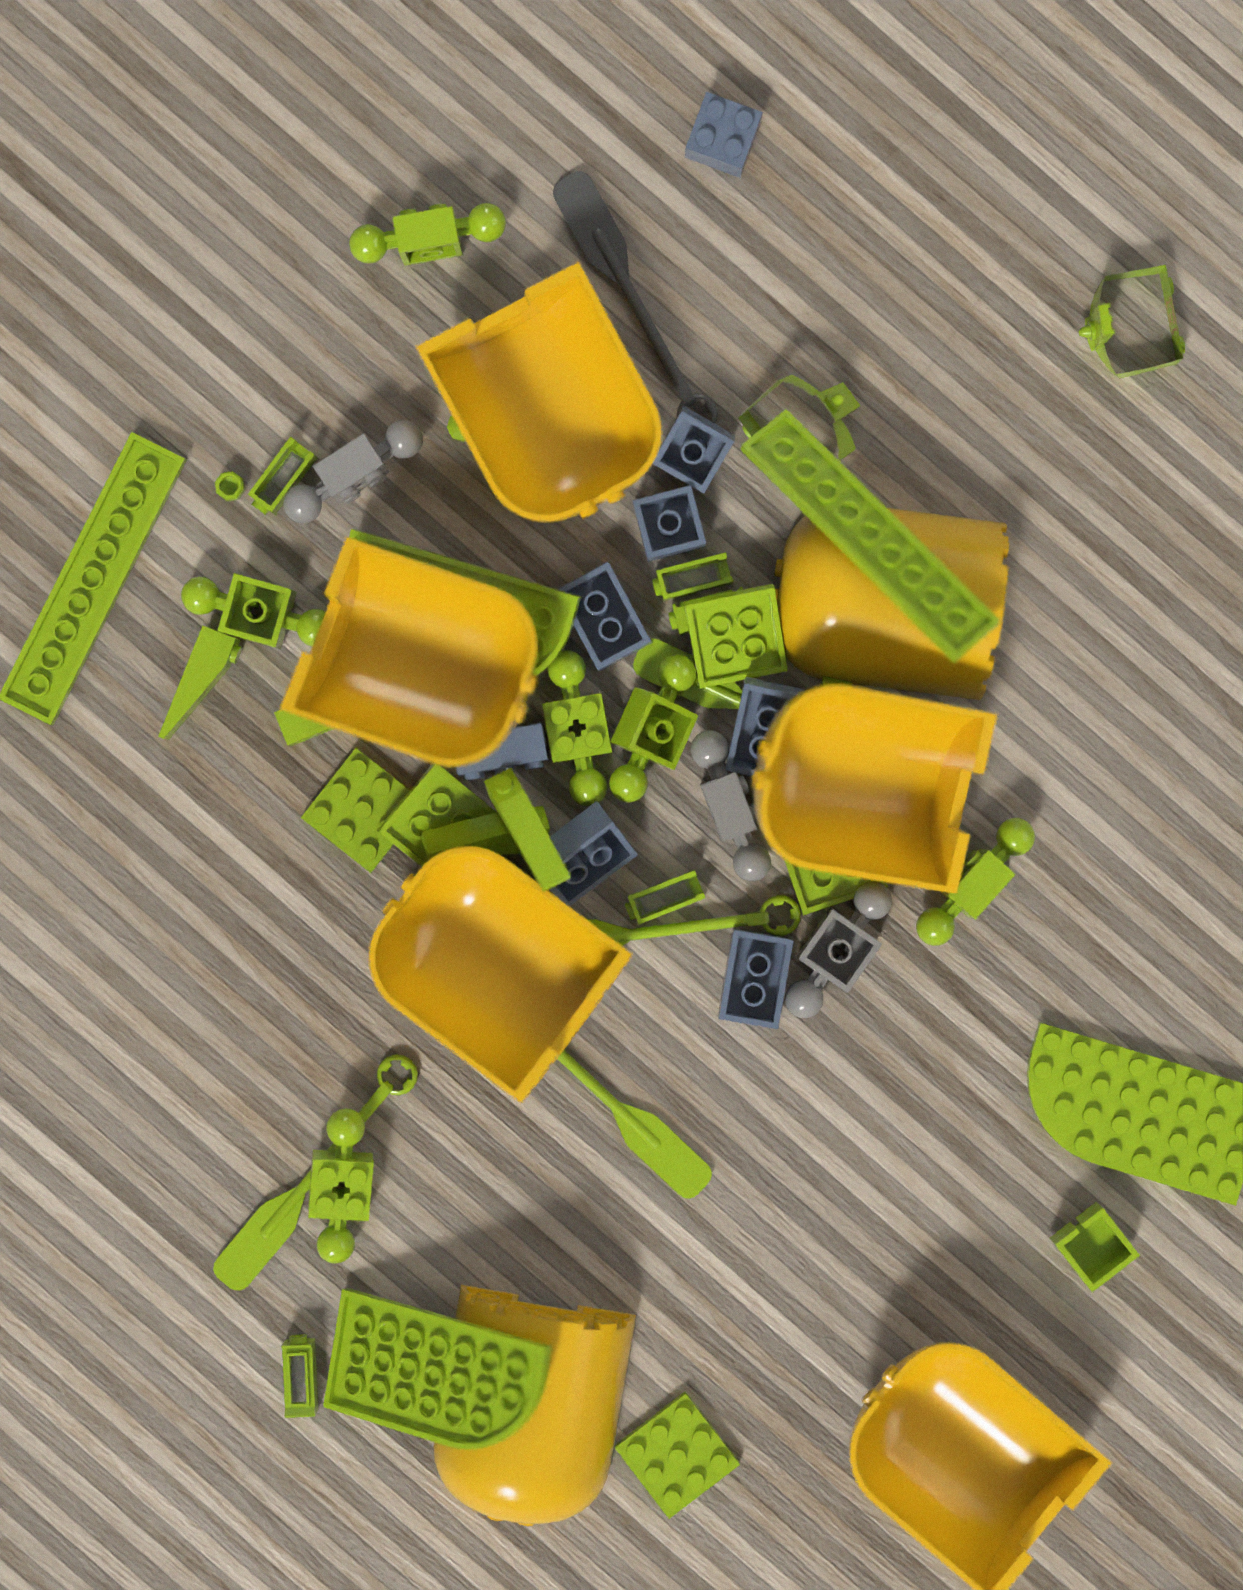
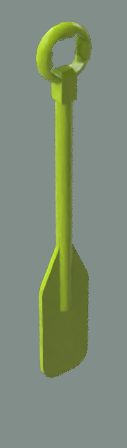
M651 638L652 644L637 652L633 668L639 677L662 687L658 677V669L665 658L670 655L681 654L690 658L693 663L694 658L693 655L659 639ZM696 675L694 684L688 690L679 692L677 695L706 708L739 709L742 690L735 682L700 689Z
M776 895L768 898L763 903L759 912L633 929L598 919L586 920L623 946L632 940L762 925L772 935L785 936L797 928L801 912L798 904L792 898L786 895ZM785 901L793 907L789 912L790 919H793L794 922L789 928L786 925L777 926L775 930L767 924L770 921L769 913L766 909L771 903L774 906L783 905Z
M564 1050L558 1060L612 1110L626 1145L677 1194L687 1199L694 1198L707 1186L712 1177L709 1165L653 1113L619 1102L568 1052Z
M394 1054L381 1061L377 1069V1080L380 1087L358 1112L362 1116L364 1123L389 1094L400 1096L407 1094L414 1088L418 1078V1071L410 1058ZM401 1060V1066L406 1070L411 1068L412 1079H406L402 1084L404 1089H393V1084L388 1080H383V1071L388 1072L389 1068L393 1066L391 1061ZM332 1143L327 1150L335 1151V1144ZM311 1170L296 1187L263 1203L216 1259L213 1266L214 1274L229 1288L240 1291L248 1287L294 1232L305 1195L310 1188Z

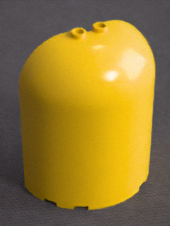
M579 262L525 289L523 298L475 323H472L469 318L416 346L492 491L506 508L523 518L537 522H556L577 515H581L582 519L587 518L599 511L597 506L606 501L611 505L626 496L623 491L636 483L648 471L657 456L662 433L660 416L656 405Z
M887 508L1001 620L996 628L956 663H953L806 515L799 520L786 540L782 559L776 560L774 576L780 577L779 589L775 588L785 656L795 667L805 674L818 679L827 676L858 685L974 700L982 699L986 692V685H983V681L990 679L995 662V657L990 655V652L999 643L1005 606L1008 566L1002 564L1003 558L1007 559L1009 553V536H1004L1002 533L1007 532L1006 523Z
M346 537L324 593L330 600L310 654L302 651L280 709L441 766L457 767L470 765L493 754L509 737L516 723L523 722L527 712V705L525 703L528 694H533L538 682V676L534 675L537 661V638L534 625L527 611L514 597L498 588Z
M837 684L817 686L801 692L787 702L777 713L759 746V757L752 779V787L754 788L756 815L762 833L771 847L781 857L802 868L957 894L970 834L959 829L972 773L984 775L998 714Z
M479 847L452 848L430 859L416 875L411 873L401 885V889L405 892L397 901L392 898L384 907L382 913L385 916L377 926L370 944V972L378 991L389 1004L522 1104L531 1093V1090L545 1076L549 1066L558 1059L602 1000L605 991L610 989L633 954L548 890L543 892L536 881L499 854Z
M461 1285L455 1315L456 1319L551 1345L552 1351L545 1389L539 1405L529 1421L508 1439L480 1449H457L434 1442V1459L439 1476L455 1498L474 1511L487 1515V1518L491 1520L509 1521L524 1526H533L534 1524L553 1523L573 1517L586 1509L597 1498L608 1478L636 1315L578 1305L577 1311L518 1301L519 1294Z
M945 1342L931 1344L912 1352L896 1365L891 1364L882 1374V1380L875 1388L872 1387L862 1399L864 1404L854 1422L850 1436L849 1458L852 1472L858 1486L871 1502L974 1590H1008L1033 1560V1557L1027 1550L1065 1504L1072 1510L1076 1508L1112 1462L984 1353L960 1343Z

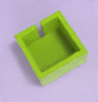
M1097 1202L1075 1218L1078 1224L1074 1226L1069 1222L1049 1238L1091 1292H1094L1140 1256L1105 1209Z

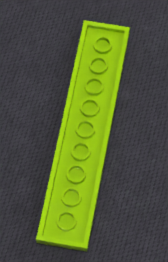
M787 409L742 444L741 451L953 663H956L999 625L1001 620Z
M133 432L130 433L0 692L1 701L49 725H54L187 461L185 458Z

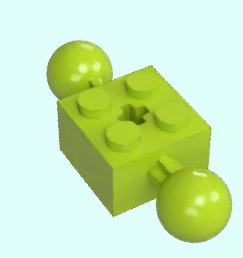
M491 203L479 204L471 210L468 217L456 219L452 206L447 207L446 204H435L429 206L427 211L417 212L416 209L400 211L399 216L392 217L395 229L392 231L383 232L379 227L371 224L361 225L352 232L349 247L352 255L358 261L366 264L378 262L384 257L387 250L398 248L404 266L462 256L461 236L472 235L481 242H493L504 233L506 219L502 210Z
M236 573L233 574L228 594L219 592L217 585L211 579L201 576L188 580L181 591L182 603L191 613L204 615L212 612L214 609L223 611L218 628L219 632L277 649L282 648L287 629L297 632L298 637L303 643L313 647L326 611L321 609H310L302 615L294 613L292 608L297 594L296 591ZM262 604L263 615L256 619V615L252 614V609L258 608Z
M564 650L560 652L558 657L548 667L549 678L556 686L561 688L563 700L543 703V712L552 762L559 763L574 760L576 773L572 776L569 783L570 795L576 803L582 806H591L596 801L600 803L607 792L606 779L599 771L594 769L592 756L612 753L602 693L581 697L579 684L586 674L585 662L578 653ZM579 720L580 724L586 725V729L581 731L580 737H576L574 732H569V727L573 726V721Z
M674 654L661 662L658 669V677L662 687L658 695L636 687L633 689L610 741L632 752L628 764L616 768L610 777L611 792L620 801L634 802L643 797L648 787V779L644 772L648 760L675 770L699 716L674 703L677 694L688 690L696 679V667L687 656Z
M1021 818L1005 820L997 830V845L991 851L985 849L975 851L973 849L965 857V866L962 868L957 894L942 891L941 894L948 900L940 908L934 907L923 911L917 919L916 931L924 943L931 946H940L947 943L954 934V919L960 912L976 920L1016 874L1004 863L1010 856H1020L1027 853L1034 845L1035 832L1029 822Z
M349 1108L335 1111L327 1121V1135L335 1144V1151L313 1150L308 1218L329 1219L328 1227L319 1234L316 1246L321 1258L333 1264L346 1261L353 1254L355 1248L354 1236L346 1228L347 1220L369 1221L374 1167L373 1153L353 1152V1145L357 1144L364 1135L365 1123L357 1111ZM339 1182H344V1184H345V1187H344V1188H342V1189H338V1188H337Z

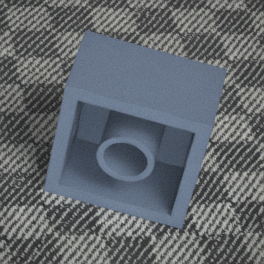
M706 92L685 148V158L741 178L761 124L763 112Z
M683 406L652 464L705 493L733 445L736 435Z
M691 485L633 500V508L647 562L706 547V540Z

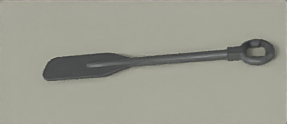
M576 171L561 179L555 184L553 189L554 199L588 261L616 282L622 289L682 399L677 408V416L683 406L689 407L696 403V399H702L706 401L704 407L707 409V413H712L710 421L716 423L718 416L716 404L710 397L704 394L692 393L632 285L629 277L626 241L592 179L583 171Z

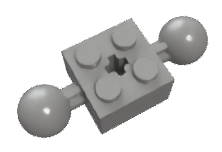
M409 420L395 421L387 428L385 441L376 447H373L364 433L313 466L322 480L320 483L313 487L297 485L286 493L283 501L285 513L294 522L309 523L319 516L322 502L331 496L339 504L344 501L346 504L355 501L361 496L359 491L369 485L371 488H374L386 480L385 475L389 473V470L384 462L393 456L410 458L419 452L423 444V435L420 428Z
M703 731L693 739L691 755L693 760L699 766L708 769L712 781L702 784L700 787L718 835L722 842L734 838L738 849L733 857V867L736 874L746 881L761 880L768 874L771 868V857L766 848L754 843L751 831L757 829L755 823L758 822L754 804L748 805L744 796L749 793L747 784L743 776L737 777L736 772L728 774V771L725 770L724 762L729 754V745L726 738L716 731Z
M867 882L861 885L855 892L854 907L856 910L849 920L835 910L828 909L796 955L799 960L811 967L813 972L807 980L793 983L786 992L785 1003L787 1009L794 1016L810 1018L820 1011L823 1005V993L821 990L828 980L846 993L851 990L882 945V943L863 930L870 920L880 919L889 912L892 906V896L886 886L878 882ZM841 942L844 943L843 949L846 951L843 956L838 954L836 957H833V945H839Z

